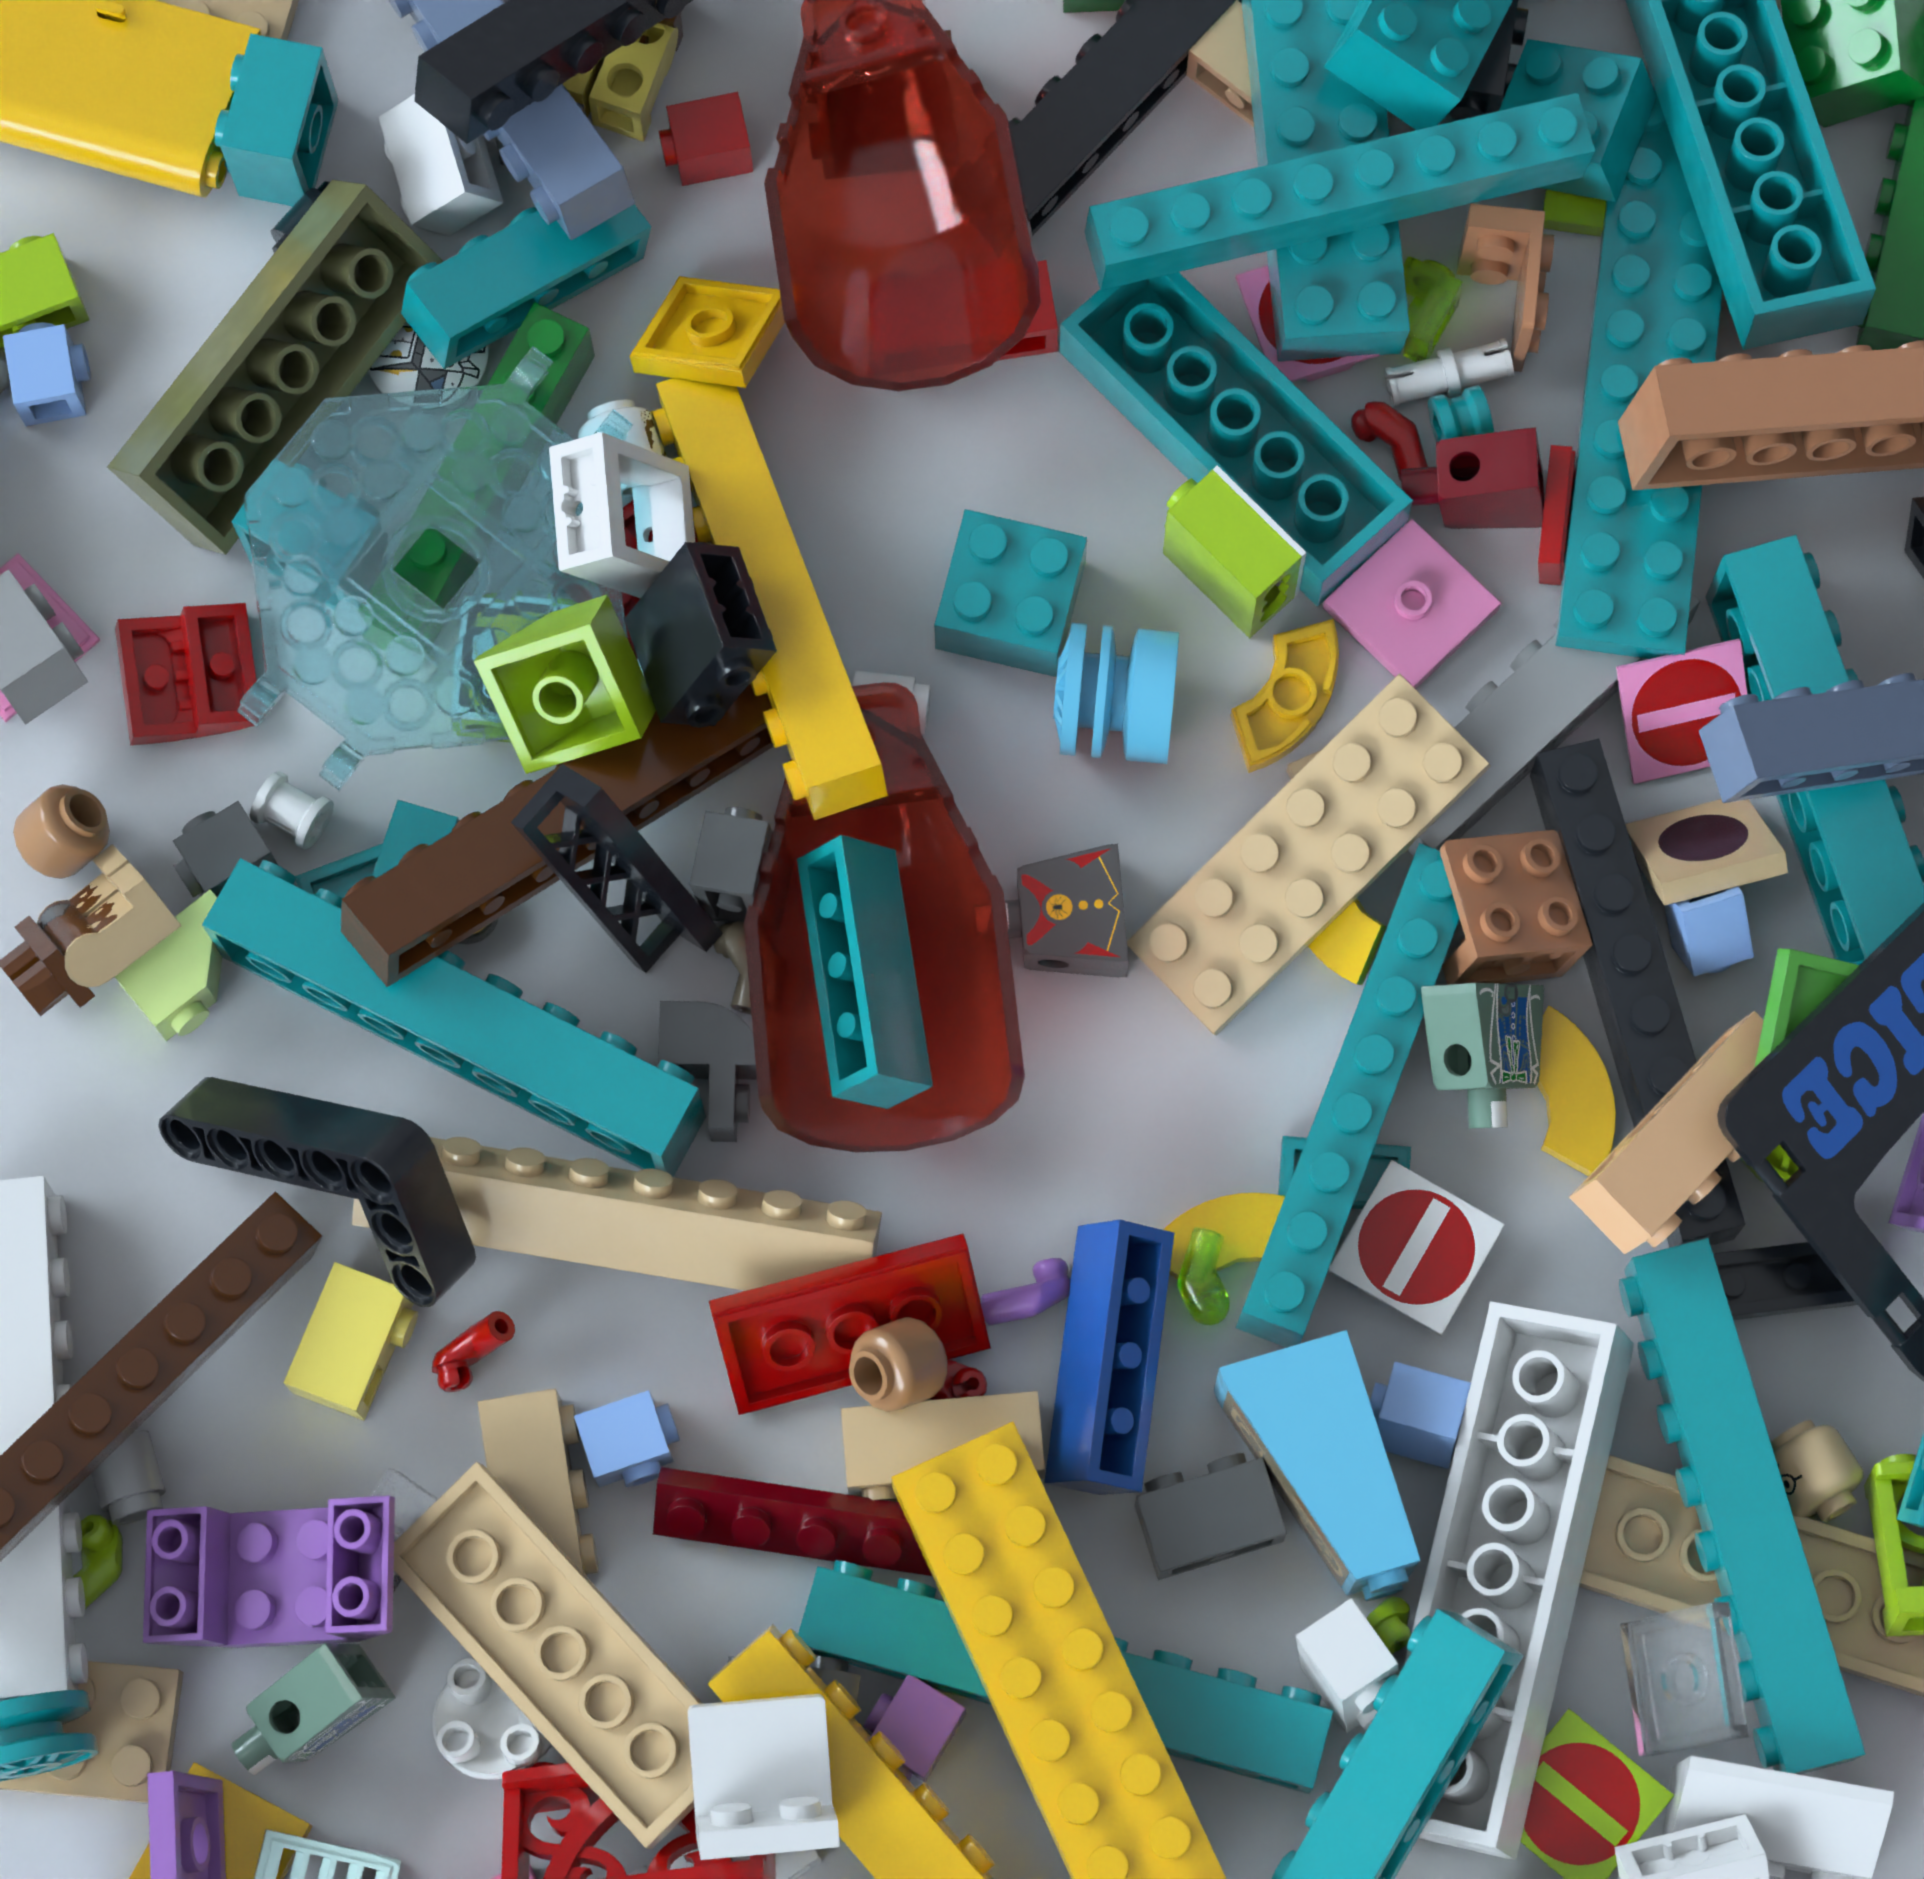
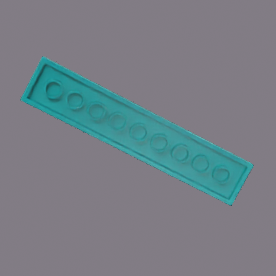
M1658 97L1617 201H1606L1555 646L1646 659L1664 655H1685L1702 485L1632 490L1618 421L1654 366L1674 358H1688L1692 363L1715 362L1722 299V287Z

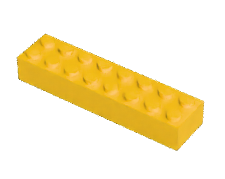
M1012 1421L892 1476L893 1491L1071 1879H1226L1014 1422Z

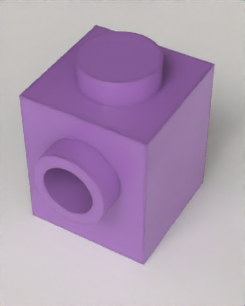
M907 1675L894 1698L886 1693L881 1695L863 1727L872 1732L871 1737L878 1731H881L894 1744L906 1761L898 1769L908 1780L913 1775L926 1783L967 1713L966 1708L916 1677Z

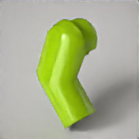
M96 1514L89 1515L81 1520L82 1568L73 1576V1578L81 1577L85 1593V1609L119 1579L123 1570L122 1535L117 1525L112 1524L111 1520Z
M1394 1596L1384 1600L1366 1618L1391 1654H1394V1652L1399 1651L1401 1648L1403 1649L1408 1644L1411 1636L1410 1628L1408 1627L1410 1606L1402 1598Z

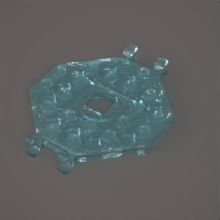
M534 346L520 361L504 384L325 398L245 493L244 506L249 529L252 571L257 611L260 618L265 674L242 697L239 702L241 705L237 712L258 727L285 693L292 696L345 738L322 765L323 769L319 773L321 778L338 791L341 790L367 756L392 754L397 750L427 747L442 749L483 745L484 742L508 740V734L474 660L478 655L550 612L608 594L627 637L621 591L559 571L549 447L575 439L526 401L549 373L547 370L553 364L550 358ZM613 409L594 434L603 432L625 441L628 436L627 433L631 430L633 424ZM580 503L576 508L577 516H579L583 511L582 503ZM427 529L438 530L478 563L477 569L444 609L394 571L395 567Z

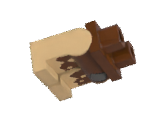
M113 844L93 859V862L101 870L102 874L69 900L55 901L46 906L39 914L37 923L29 915L14 927L25 941L0 960V967L40 1016L67 995H70L79 1008H81L95 997L89 987H97L110 981L181 927V924L145 878Z

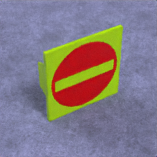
M1568 1708L1544 1738L1520 1842L1564 1879H1607L1617 1867L1614 1847L1637 1842L1675 1795Z

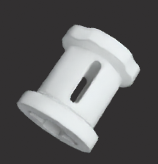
M277 771L276 773L273 772L259 789L251 806L249 816L250 820L257 824L267 821L295 837L296 846L308 850L318 841L329 823L333 813L334 802L325 796L318 799L289 784L288 776Z

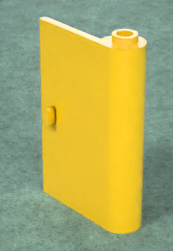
M0 0V142L205 198L212 188H221L227 175V167H224L225 158L221 148L215 145V128L219 113L222 109L229 110L234 94V91L230 88L232 64L237 54H245L250 33L261 35L260 28L157 0Z

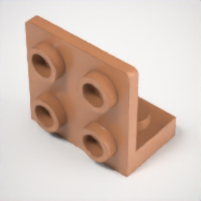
M1470 203L1458 253L1456 275L1470 276L1472 280L1488 285L1502 284L1507 280L1517 281L1511 357L1514 371L1522 372L1527 352L1538 353L1541 330L1544 331L1546 326L1549 293H1545L1544 288L1546 273L1550 272L1552 264L1554 235L1543 234L1545 211Z
M1545 830L1447 840L1440 847L1441 858L1465 935L1460 942L1461 945L1442 965L1447 985L1465 983L1501 984L1562 977L1593 945L1557 831Z

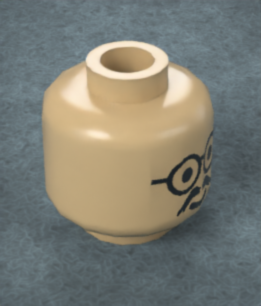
M1806 1420L1783 1432L1771 1442L1794 1516L1807 1518L1818 1514L1822 1522L1825 1523L1842 1515L1857 1503L1852 1492L1861 1483L1864 1471L1839 1431L1833 1426H1815L1812 1420Z

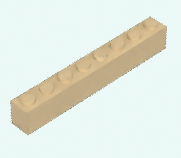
M430 1137L474 1246L744 1291L876 1257L882 1212L867 1210L856 1202L835 1201L825 1203L801 1199L799 1195L786 1190H773L765 1193L737 1188L734 1184L725 1180L711 1179L698 1182L674 1178L671 1174L659 1169L632 1171L609 1167L605 1162L592 1158H581L572 1161L544 1156L543 1153L532 1148L521 1147L505 1150L481 1146L477 1141L466 1137H452L446 1140ZM354 1199L352 1225L370 1228L360 1201Z

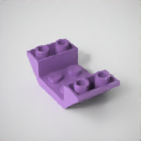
M387 1495L328 1499V1507L241 1513H229L208 1506L147 1510L143 1643L247 1648L361 1642L392 1632L395 1497Z

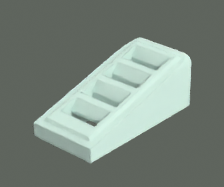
M266 1829L254 1879H276L283 1848L296 1851L289 1879H305L310 1854L322 1857L317 1879H333L337 1860L349 1863L346 1879H362L364 1867L376 1869L374 1879H397L401 1860Z

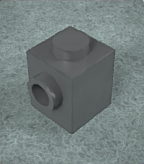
M236 801L217 814L209 811L198 815L183 827V834L173 840V843L183 857V860L174 864L173 867L193 898L202 892L206 893L210 889L218 897L240 858L259 867L262 860L277 864L268 846L239 801Z

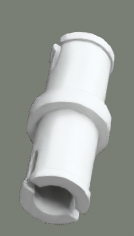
M1498 339L1496 342L1452 352L1451 348L1447 347L1437 350V357L1393 368H1384L1387 391L1389 395H1392L1390 396L1392 406H1399L1401 403L1444 392L1450 398L1461 395V388L1504 377H1514L1513 361L1510 349L1506 350L1508 349L1506 339Z

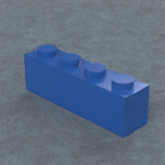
M1121 1219L1078 1226L1045 1484L1097 1495L1142 1492L1174 1232Z

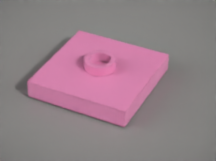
M1411 519L1324 600L1323 609L1394 677L1400 673L1417 689L1499 611L1501 602L1420 525Z

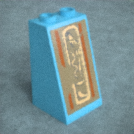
M1347 1330L1219 1367L1213 1389L1218 1404L1254 1458L1259 1459L1263 1457L1270 1482L1346 1596L1363 1591L1365 1601H1372L1402 1591V1585L1409 1582L1408 1577H1410L1420 1562V1557Z

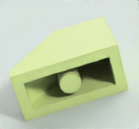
M211 889L175 916L181 927L115 976L121 987L166 1041L176 1033L179 1036H184L198 1028L209 1016L208 1008L217 1002L222 956L202 926L217 899Z

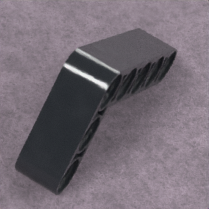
M214 1077L202 1079L159 1119L158 1127L165 1143L173 1152L186 1160L358 1199L394 1286L403 1297L420 1307L433 1306L475 1263L476 1254L436 1148L428 1134L411 1120Z

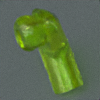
M1193 1228L1178 1277L1177 1288L1195 1321L1203 1325H1214L1226 1318L1230 1308L1228 1293L1216 1270L1224 1236L1212 1230Z

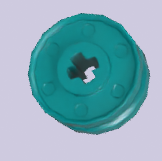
M84 1690L53 1691L0 1701V1782L65 1768L93 1758L99 1753L95 1735L91 1733H64L63 1730L64 1724L82 1717L91 1710L87 1692Z

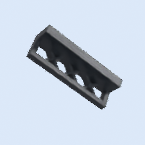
M564 764L558 768L511 821L512 825L627 958L643 972L647 973L679 935L707 952L723 934L602 787ZM561 801L565 806L562 832L543 835L537 827ZM595 842L596 849L593 869L575 872L578 845ZM627 879L623 905L606 907L609 881ZM656 914L662 922L639 946L636 943L639 917Z

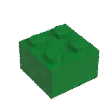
M1781 0L1782 21L1819 125L1826 128L1924 97V0Z

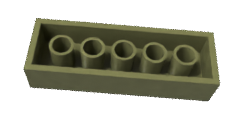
M331 180L107 468L192 545L226 555L239 539L231 521L271 461L274 460L292 470L406 323L401 311L406 282L418 268L427 263L436 262L440 264L444 261L366 184Z

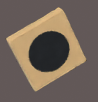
M1722 799L1625 824L1636 862L1664 906L1788 873L1785 850L1749 799L1723 803Z

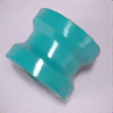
M1479 385L1465 388L1461 396L1449 399L1444 395L1429 398L1428 412L1436 442L1442 439L1494 433L1490 408Z

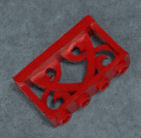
M536 1762L530 1768L510 1770L502 1773L504 1805L501 1879H529L530 1855L550 1861L543 1879H586L588 1876L593 1875L590 1868L580 1867L581 1864L595 1865L606 1870V1878L603 1879H776V1853L750 1855V1859L733 1861L732 1857L701 1860L699 1851L688 1853L698 1849L695 1809L678 1823L687 1833L667 1843L655 1855L647 1873L627 1875L621 1863L613 1855L594 1847L599 1839L620 1819L569 1763ZM570 1809L568 1815L560 1820L547 1816L553 1831L557 1835L564 1837L560 1844L541 1841L532 1834L531 1823L536 1813ZM682 1855H684L686 1862L694 1864V1867L670 1870L673 1862Z

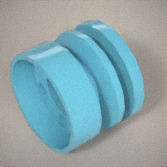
M1072 622L1069 638L1058 659L1053 719H1055L1060 740V755L1075 756L1078 728L1093 729L1091 757L1101 758L1109 731L1111 730L1122 731L1126 761L1167 764L1179 632L1138 628L1133 639L1130 655L1123 656L1116 655L1113 626L1103 625L1100 653L1085 652L1087 624Z

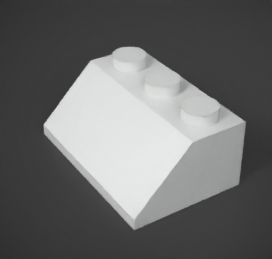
M1689 1756L1672 1767L1669 1791L1675 1796L1666 1807L1663 1835L1746 1814L1766 1852L1770 1879H1784L1785 1869L1812 1874L1811 1879H1871L1892 1810L1894 1791Z

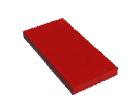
M964 1233L709 1300L712 1318L739 1415L851 1386L849 1364L855 1341L865 1331L902 1318L911 1317L918 1319L932 1328L944 1345L947 1359L991 1349Z

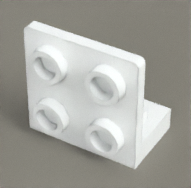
M821 1694L691 1705L688 1708L696 1837L701 1860L840 1847L838 1819L832 1805L826 1706L824 1697Z

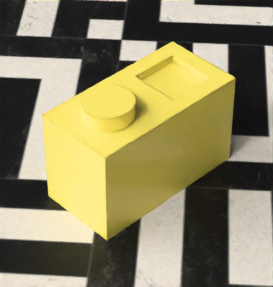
M334 1262L283 1383L295 1395L365 1421L395 1347L405 1348L413 1334L418 1318V1312L412 1310L413 1303L403 1297L394 1284Z

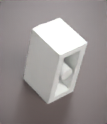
M415 94L378 117L385 138V153L393 165L401 192V206L409 219L410 225L451 236L504 202L483 134L466 144L414 102Z
M1350 1598L1296 1635L1301 1670L1317 1693L1322 1696V1700L1327 1707L1334 1710L1333 1715L1346 1734L1360 1724L1364 1730L1368 1729L1378 1712L1373 1708L1378 1691L1391 1675L1396 1674L1399 1676L1397 1661L1355 1602Z

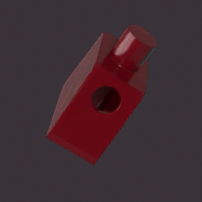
M1536 427L1442 439L1436 442L1437 466L1401 469L1402 490L1413 500L1412 506L1439 504L1444 527L1542 528L1545 501L1544 476Z

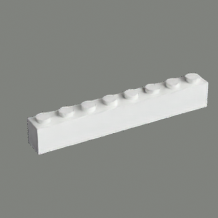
M44 1176L0 1180V1456L72 1387L71 1383L64 1384L63 1360H69L73 1357L72 1330L68 1320L61 1321L60 1297L70 1295V1275L66 1258H58L57 1235L67 1233V1212L63 1195L55 1196ZM69 1496L0 1562V1701L44 1692L78 1690V1684L87 1683L86 1647L84 1643H76L75 1618L84 1617L85 1615L84 1586L81 1577L73 1578L72 1552H81L82 1529L78 1512H70Z

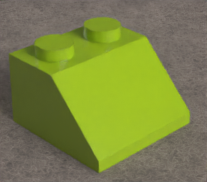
M608 594L550 612L478 655L474 660L526 774L641 739L656 711L643 672Z

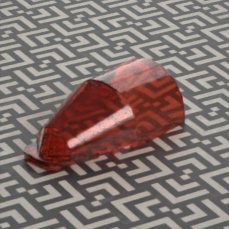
M804 0L801 5L804 37L788 92L792 103L786 123H780L776 139L780 148L774 168H768L764 182L783 316L791 337L814 366L856 386L892 391L942 386L992 366L1024 338L1041 304L1038 263L1013 132L1006 113L998 103L995 104L984 90L981 80L974 70H969L958 55L953 42L927 9L925 0Z
M881 682L852 686L881 761L888 796L814 820L806 797L795 801L785 776L774 815V831L768 852L763 854L759 868L761 877L753 905H749L744 921L757 1085L761 1108L777 1130L812 1146L855 1153L908 1151L959 1139L994 1123L1019 1100L1025 1079L1003 889L996 876L990 871L979 849L975 835L971 828L966 825L954 802L953 793L922 736L919 710L915 696L907 687L900 684ZM840 835L895 849L933 1087L889 1109L832 1097L797 859Z

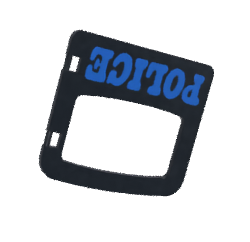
M1923 903L1725 1096L1719 1106L1717 1117L1718 1125L1730 1144L1745 1163L1751 1166L1773 1193L1772 1197L1866 1316L1872 1318L1891 1342L1892 1349L1908 1369L1924 1382V1298L1862 1221L1854 1206L1856 1192L1887 1152L1924 1112ZM1779 1144L1799 1168L1786 1182L1766 1158ZM1898 1296L1917 1318L1905 1332L1901 1330L1886 1311V1308Z

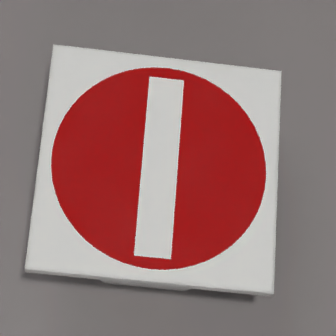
M1391 1160L1328 1271L1442 1336L1505 1224Z

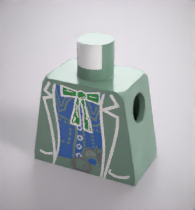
M1465 983L1421 986L1434 1086L1437 1090H1467L1469 1129L1508 1127L1506 1089L1535 1088L1539 1082L1544 985Z
M324 1643L246 1706L247 1713L255 1723V1726L232 1742V1749L241 1764L253 1775L258 1774L278 1758L283 1763L306 1762L385 1707L396 1697L360 1644ZM298 1711L300 1712V1723H298L297 1719Z

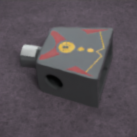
M1108 844L1023 865L1017 868V900L981 902L984 940L1022 938L1024 968L1047 972L1116 978L1127 977L1129 959L1118 844Z

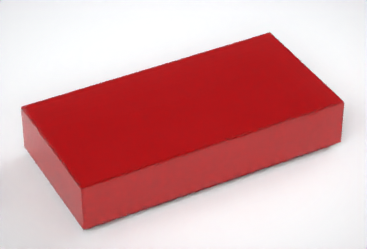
M1550 446L1538 556L1539 584L1561 586L1563 581L1576 466V452L1573 451V446Z

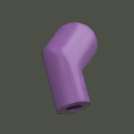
M1061 1258L1038 1261L1032 1269L1036 1283L982 1294L981 1306L986 1323L991 1326L1035 1317L1069 1296L1071 1282L1067 1275V1263Z

